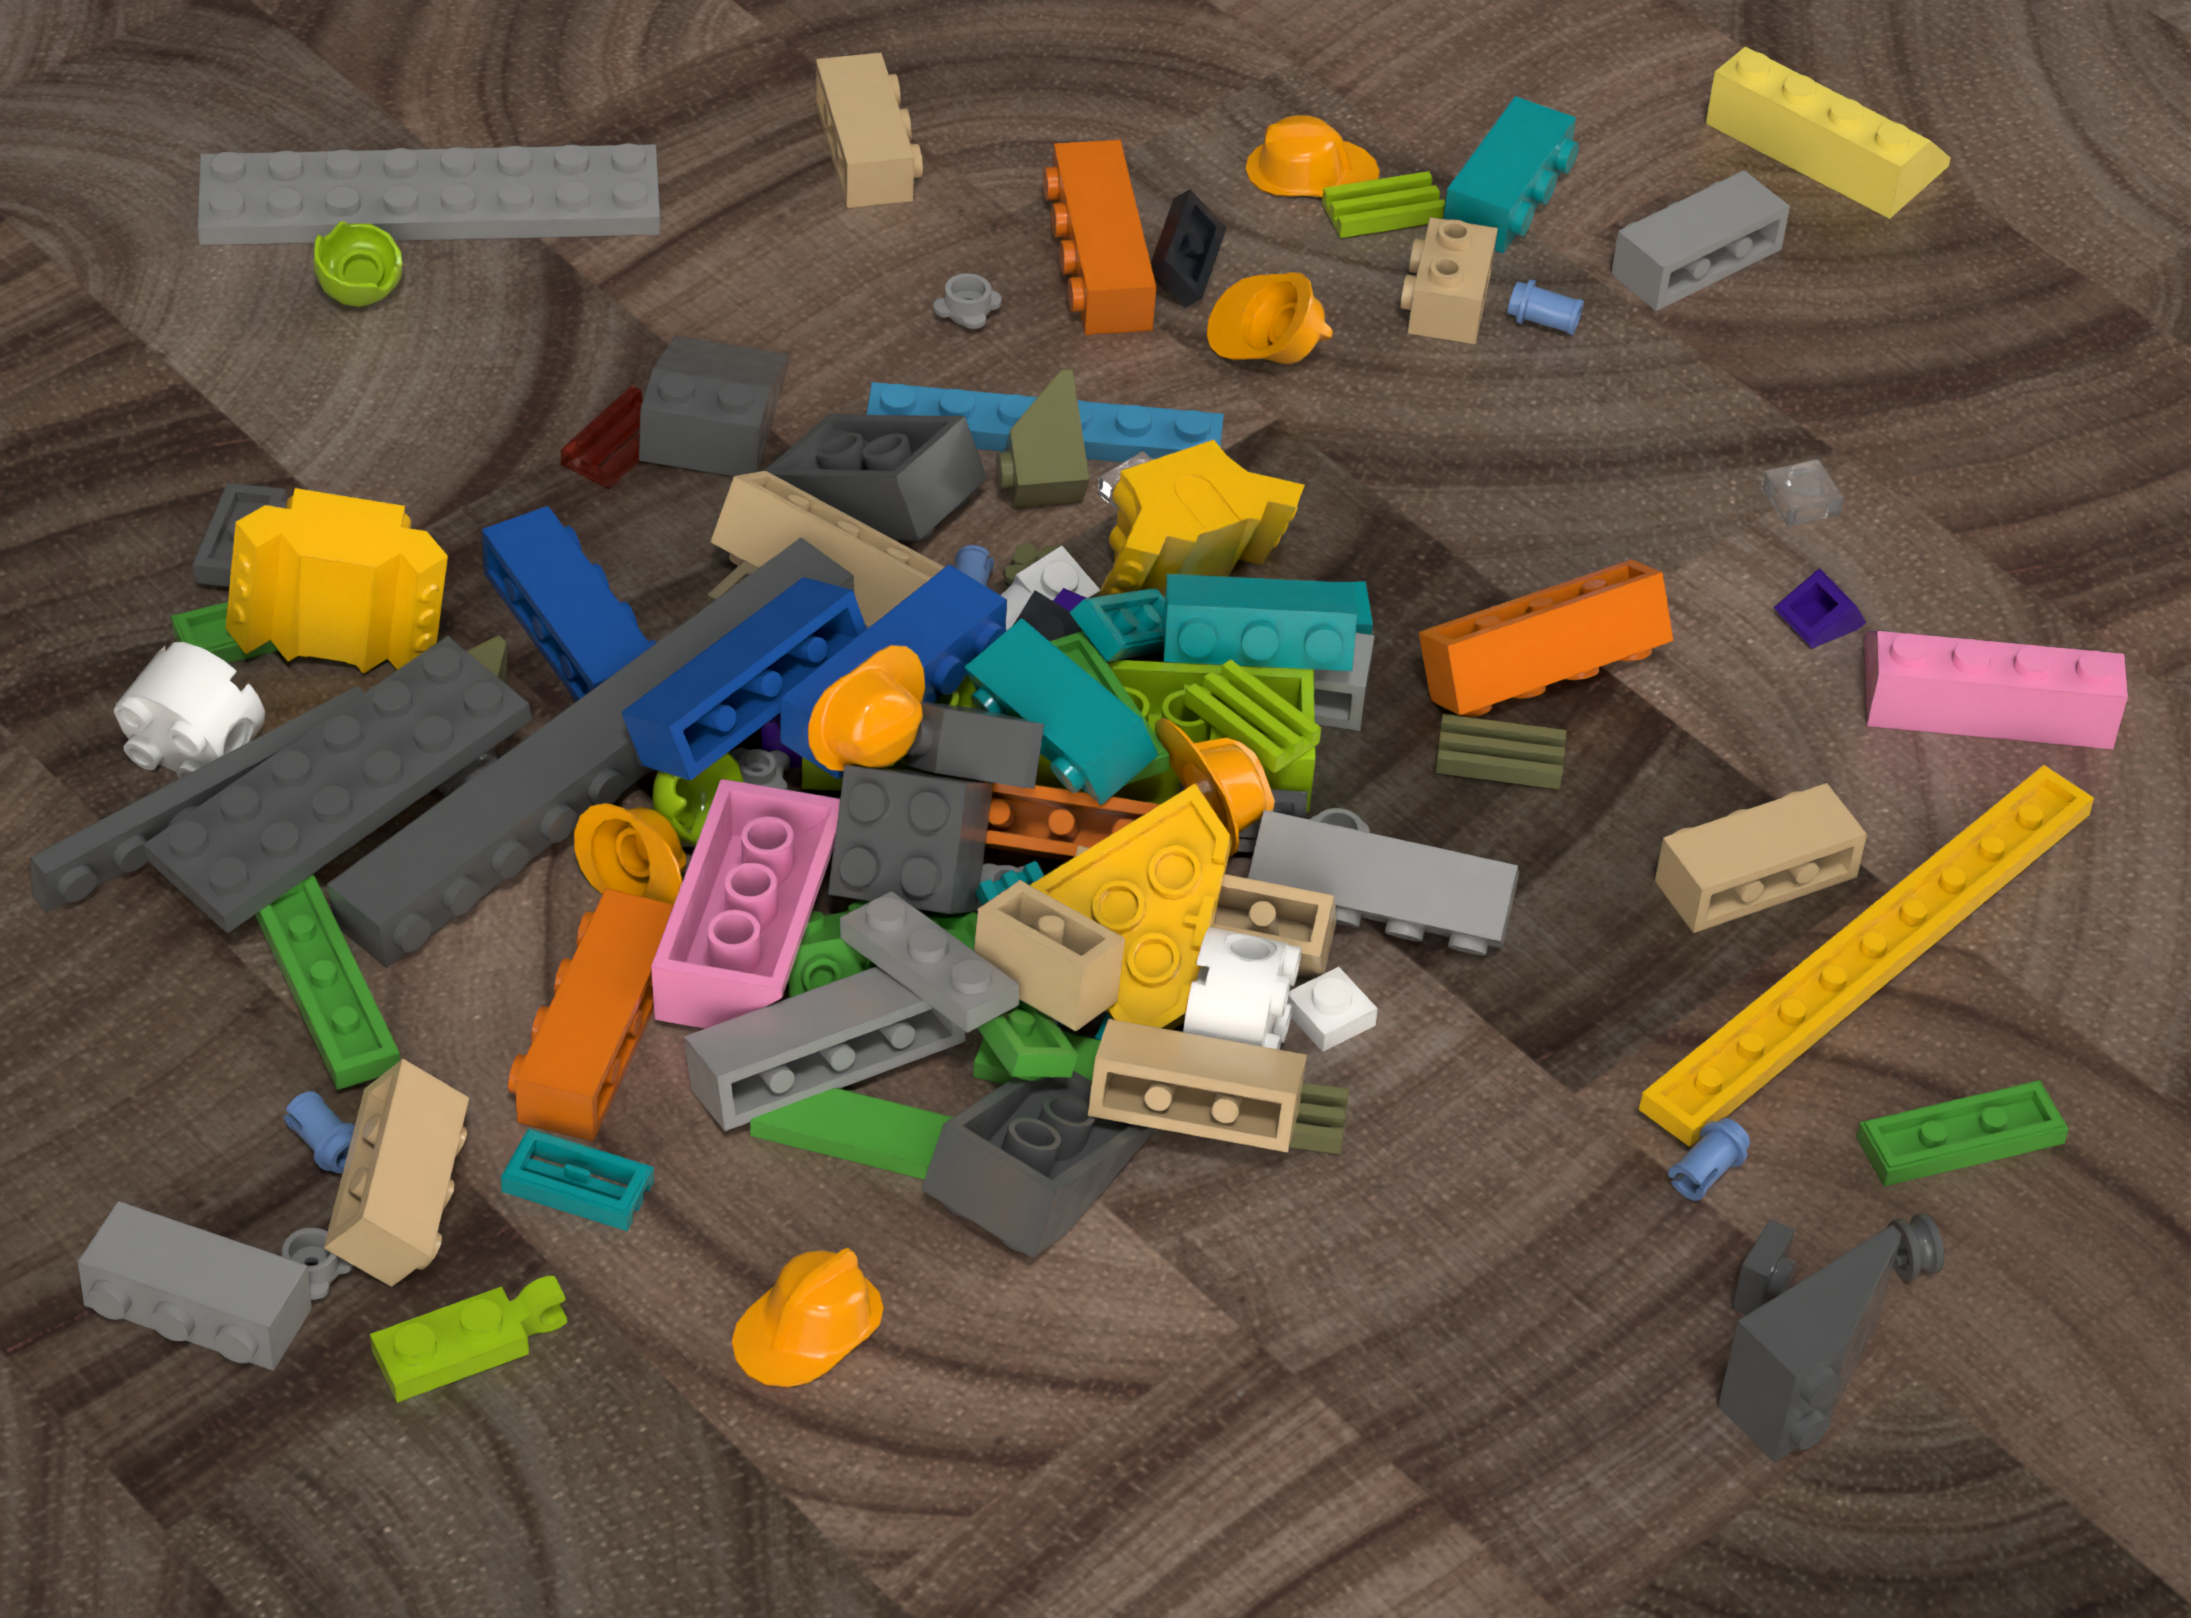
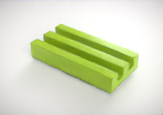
M1429 171L1323 188L1322 204L1339 238L1429 224L1430 217L1444 218L1446 202L1444 199L1439 200L1440 191L1437 185L1432 186L1433 178Z
M1231 659L1222 665L1220 675L1212 671L1204 676L1202 687L1194 683L1186 688L1184 704L1229 739L1239 741L1251 749L1259 761L1274 773L1320 743L1321 727ZM1216 698H1220L1222 701H1224L1226 704H1228L1230 707H1232L1234 710L1242 715V718L1235 714L1233 711H1231L1229 708H1227L1225 705H1223ZM1261 731L1265 732L1268 736H1270L1272 739H1274L1276 742H1278V743H1279L1280 745H1282L1284 748L1281 749L1279 746H1277L1275 743H1273L1270 739H1268L1266 736H1264V735L1261 733Z

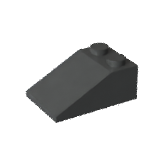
M674 336L653 367L641 405L639 461L728 476L759 472L788 369L790 354Z
M829 414L764 470L893 540H900L904 544L917 543L931 536L935 530L934 527L951 511L965 505L969 499L968 496L987 480L965 416Z
M1073 1071L1072 1077H1043L1038 1081H1027L1014 1077L943 1124L921 1190L942 1202L953 1214L968 1218L993 1233L1007 1247L1034 1258L1071 1230L1152 1135L1155 1128L1088 1116L1092 1081Z
M1893 1225L1737 1321L1718 1407L1774 1462L1796 1448L1801 1450L1811 1448L1828 1431L1834 1411L1880 1318L1902 1235Z

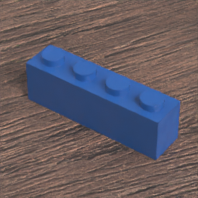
M549 506L482 529L484 575L576 702L657 643L655 640L648 641L638 628L636 617L630 605L625 601L619 602L609 588L607 577L601 566L597 563L591 564L581 550L579 539L573 528L569 525L563 527Z
M948 564L781 697L780 743L839 780L843 777L844 771L830 770L815 759L808 745V724L811 713L824 690L839 678L853 671L876 652L890 645L907 646L918 655L924 668L925 691L922 702L934 703L942 695H949L954 692L968 675L965 666L1007 631V599Z
M802 577L624 709L621 714L642 766L691 781L781 712V697L867 629L853 590Z

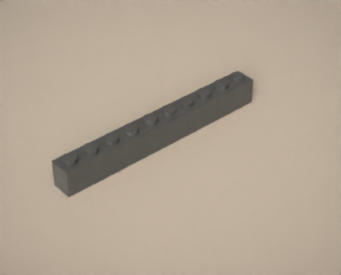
M802 537L329 882L327 886L332 913L340 930L386 968L406 953L419 949L430 935L454 917L467 913L476 904L478 899L502 881L515 877L529 861L553 843H559L566 839L576 827L580 815L590 806L614 803L624 790L648 772L656 771L655 769L642 766L621 714L624 709L802 577L852 589L854 592V575Z

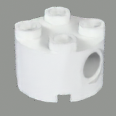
M173 642L167 651L164 646L154 656L118 700L114 707V714L123 733L129 739L124 745V751L134 763L146 770H154L158 764L177 772V776L180 779L250 742L265 724V709L258 694L249 683L240 691L230 681L237 671L224 660L201 647L185 642Z
M1209 927L1205 933L1196 963L1201 968L1196 982L1192 981L1183 1032L1280 1050V1045L1285 1043L1289 1029L1292 1004H1288L1287 1000L1290 986H1294L1297 978L1302 948L1288 945L1285 942Z

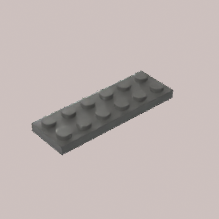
M447 636L144 843L147 861L224 931L229 933L532 721L530 705Z

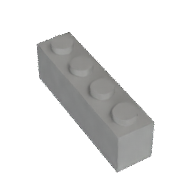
M1264 810L1248 879L1334 895L1336 924L1359 927L1361 918L1386 923L1384 933L1412 941H1423L1424 932L1450 937L1448 947L1451 949L1485 956L1488 946L1503 948L1519 878L1518 865Z
M878 966L684 1036L691 1091L724 1131L749 1123L752 1118L829 1089L843 1088L966 1042L965 1031Z

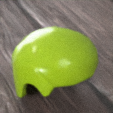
M340 221L326 236L323 237L318 234L314 240V275L325 294L343 305L363 307L380 301L392 292L402 277L403 261L400 249L390 233L370 223L348 224L345 221Z
M729 752L691 781L658 771L653 786V810L658 811L670 821L678 834L682 847H696L720 780L725 779L745 783L737 760Z

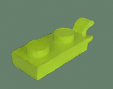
M545 1276L531 1282L512 1301L508 1300L501 1286L371 1333L372 1352L398 1403L529 1355L528 1336L551 1332L567 1323V1317L560 1306V1303L565 1301V1295L555 1276Z

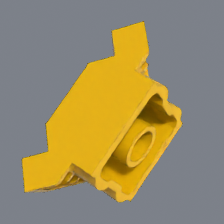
M1214 439L1121 470L1120 480L1112 494L1113 502L1118 508L1117 525L1109 537V545L1114 551L1115 562L1103 583L1098 597L1155 588L1165 598L1167 574L1229 577L1238 560L1263 565L1271 550L1277 547L1281 536L1287 530L1289 522L1293 520L1305 485L1247 472L1230 459Z
M295 488L294 495L287 500L285 508L264 505L235 523L225 629L245 654L271 640L288 662L297 656H310L347 662V664L356 665L364 674L388 659L398 670L437 643L448 556L427 531L411 529V519L404 513L405 506Z

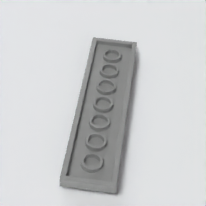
M626 143L604 146L565 145L556 147L509 146L506 148L452 147L449 149L413 150L396 148L392 150L365 151L340 149L317 152L279 151L270 153L222 152L219 154H200L199 245L314 243L318 234L323 237L326 236L340 221H345L348 224L370 223L390 233L394 241L660 235L656 144L636 145Z

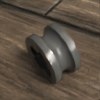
M1928 1214L1914 1215L1911 1218L1910 1224L1903 1219L1892 1220L1888 1224L1887 1228L1893 1225L1902 1233L1893 1267L1903 1280L1916 1279L1921 1269L1930 1275L1939 1273L1943 1269V1241L1937 1225Z

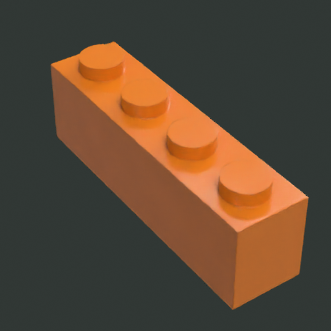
M1121 140L1054 143L1053 166L1044 167L1043 189L1045 200L1055 201L1051 206L1054 238L1063 237V240H1060L1059 257L1062 274H1071V278L1068 279L1070 311L1080 312L1084 335L1153 331L1156 283Z
M1633 559L1419 632L1431 701L1462 717H1476L1486 714L1492 710V704L1512 697L1523 699L1538 696L1546 691V685L1563 679L1580 680L1592 677L1599 672L1600 666L1618 660L1636 661L1644 659L1652 654V648L1674 641L1663 572Z
M993 783L985 848L1070 861L1075 858L1078 846L1093 847L1161 804L1110 797L1104 804L1100 805L1089 794L1084 792L1072 793L1070 790L1035 785V789Z
M606 888L595 912H585L577 933V950L572 959L564 958L561 961L555 978V996L550 1006L542 1005L538 1009L532 1026V1044L526 1055L519 1053L515 1057L510 1070L508 1091L509 1093L516 1094L517 1123L594 1142L654 1011L651 966L674 907L673 904Z

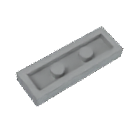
M892 891L840 917V932L843 941L967 1033L1019 1005V984Z

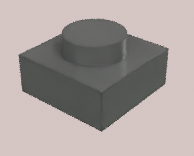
M1773 1220L1768 1221L1742 1264L1732 1306L1733 1309L1748 1315L1767 1303L1771 1296L1777 1297L1788 1290L1797 1268V1262L1788 1258L1795 1230Z

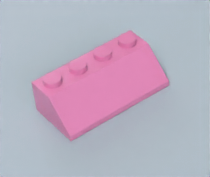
M1868 631L1864 638L1866 718L1868 727L2114 749L2128 699L2124 654L1886 631Z
M725 779L720 780L651 966L655 1020L706 1029L764 1008L782 998L834 848L840 799Z

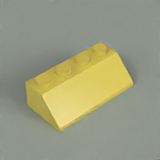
M1746 46L1714 73L1706 118L1707 125L1889 219L1949 167L1951 157L1931 140Z

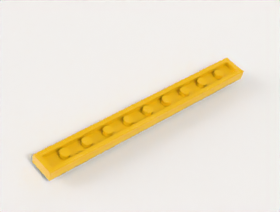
M2043 765L1643 1091L1639 1110L1687 1146L1691 1147L1701 1138L1700 1132L1705 1124L1710 1121H1719L1722 1118H1726L2090 815L2094 797L2047 766Z

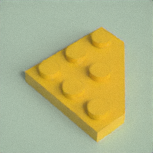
M1196 783L1030 885L1125 938L1117 1002L1106 1009L1112 1020L1168 1030L1175 1029L1185 1021L1192 981L1196 982L1201 966L1196 965L1205 933L1209 927L1213 926L1232 846L1230 834Z

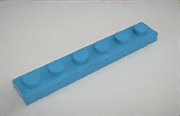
M872 382L866 415L965 416L976 449L1004 451L1010 429L1037 397ZM1078 400L1086 459L1142 464L1213 439L1221 448L1224 414Z

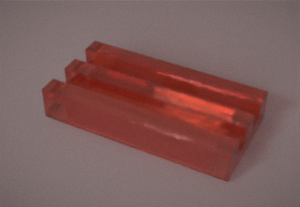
M631 385L560 450L561 465L607 489H610L639 462L640 432L630 441L629 436L640 427L641 405L643 402L641 389ZM613 451L617 452L601 468L597 467Z

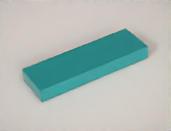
M1153 588L1086 598L1069 612L1106 662L1164 652L1163 623L1165 598L1158 589Z

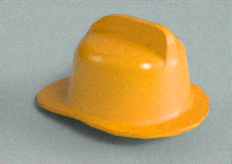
M1311 115L1289 116L1269 125L1265 129L1264 143L1256 147L1249 155L1245 168L1249 181L1259 190L1275 196L1322 197L1323 188L1375 180L1379 178L1380 173L1376 160L1365 149L1351 142L1343 141L1342 136L1322 119Z
M1296 272L1255 275L1239 280L1229 287L1217 300L1209 316L1207 327L1210 347L1220 357L1232 360L1265 359L1279 364H1294L1301 361L1312 351L1317 342L1330 340L1333 334L1332 329L1325 323V313L1321 302L1313 295L1311 281L1304 274Z
M890 645L873 654L853 671L839 678L824 690L813 707L808 724V745L818 762L830 770L844 771L845 765L852 764L879 769L895 764L907 754L915 742L919 724L923 719V708L919 701L922 702L925 691L924 668L915 652L907 646Z
M1165 718L1159 719L1155 722V732L1170 755L1169 763L1185 789L1196 783L1231 836L1232 846L1229 857L1236 854L1240 843L1239 833L1261 819L1264 810L1272 811L1274 809L1275 800L1261 762L1251 749L1239 741L1219 738L1193 743L1184 731L1172 721Z
M609 803L592 805L580 815L574 830V850L580 869L591 886L602 895L605 889L608 888L675 904L682 885L681 873L685 870L687 856L682 849L676 830L667 818L658 811L649 808L624 809Z
M845 1248L838 1253L825 1250L807 1251L793 1257L780 1270L774 1286L747 1309L735 1326L732 1338L734 1356L737 1364L747 1376L767 1386L789 1388L810 1383L831 1370L856 1346L869 1338L880 1326L884 1310L879 1291L864 1277V1274L858 1268L856 1254L849 1248Z

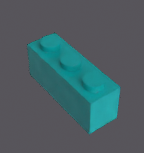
M1515 96L1447 188L1443 219L1460 220L1469 224L1498 228L1495 251L1504 254L1517 235L1524 236L1527 233L1539 203L1546 205L1549 202L1561 172L1568 174L1571 171L1579 151V143L1573 141L1576 117Z
M1167 574L1163 623L1164 662L1223 665L1231 659L1239 666L1353 671L1357 624L1354 583Z
M1022 618L965 666L976 689V692L971 695V700L976 708L1044 724L1040 755L1042 754L1051 762L1050 767L1055 776L1072 793H1077L1082 788L1102 805L1159 756L1143 719Z

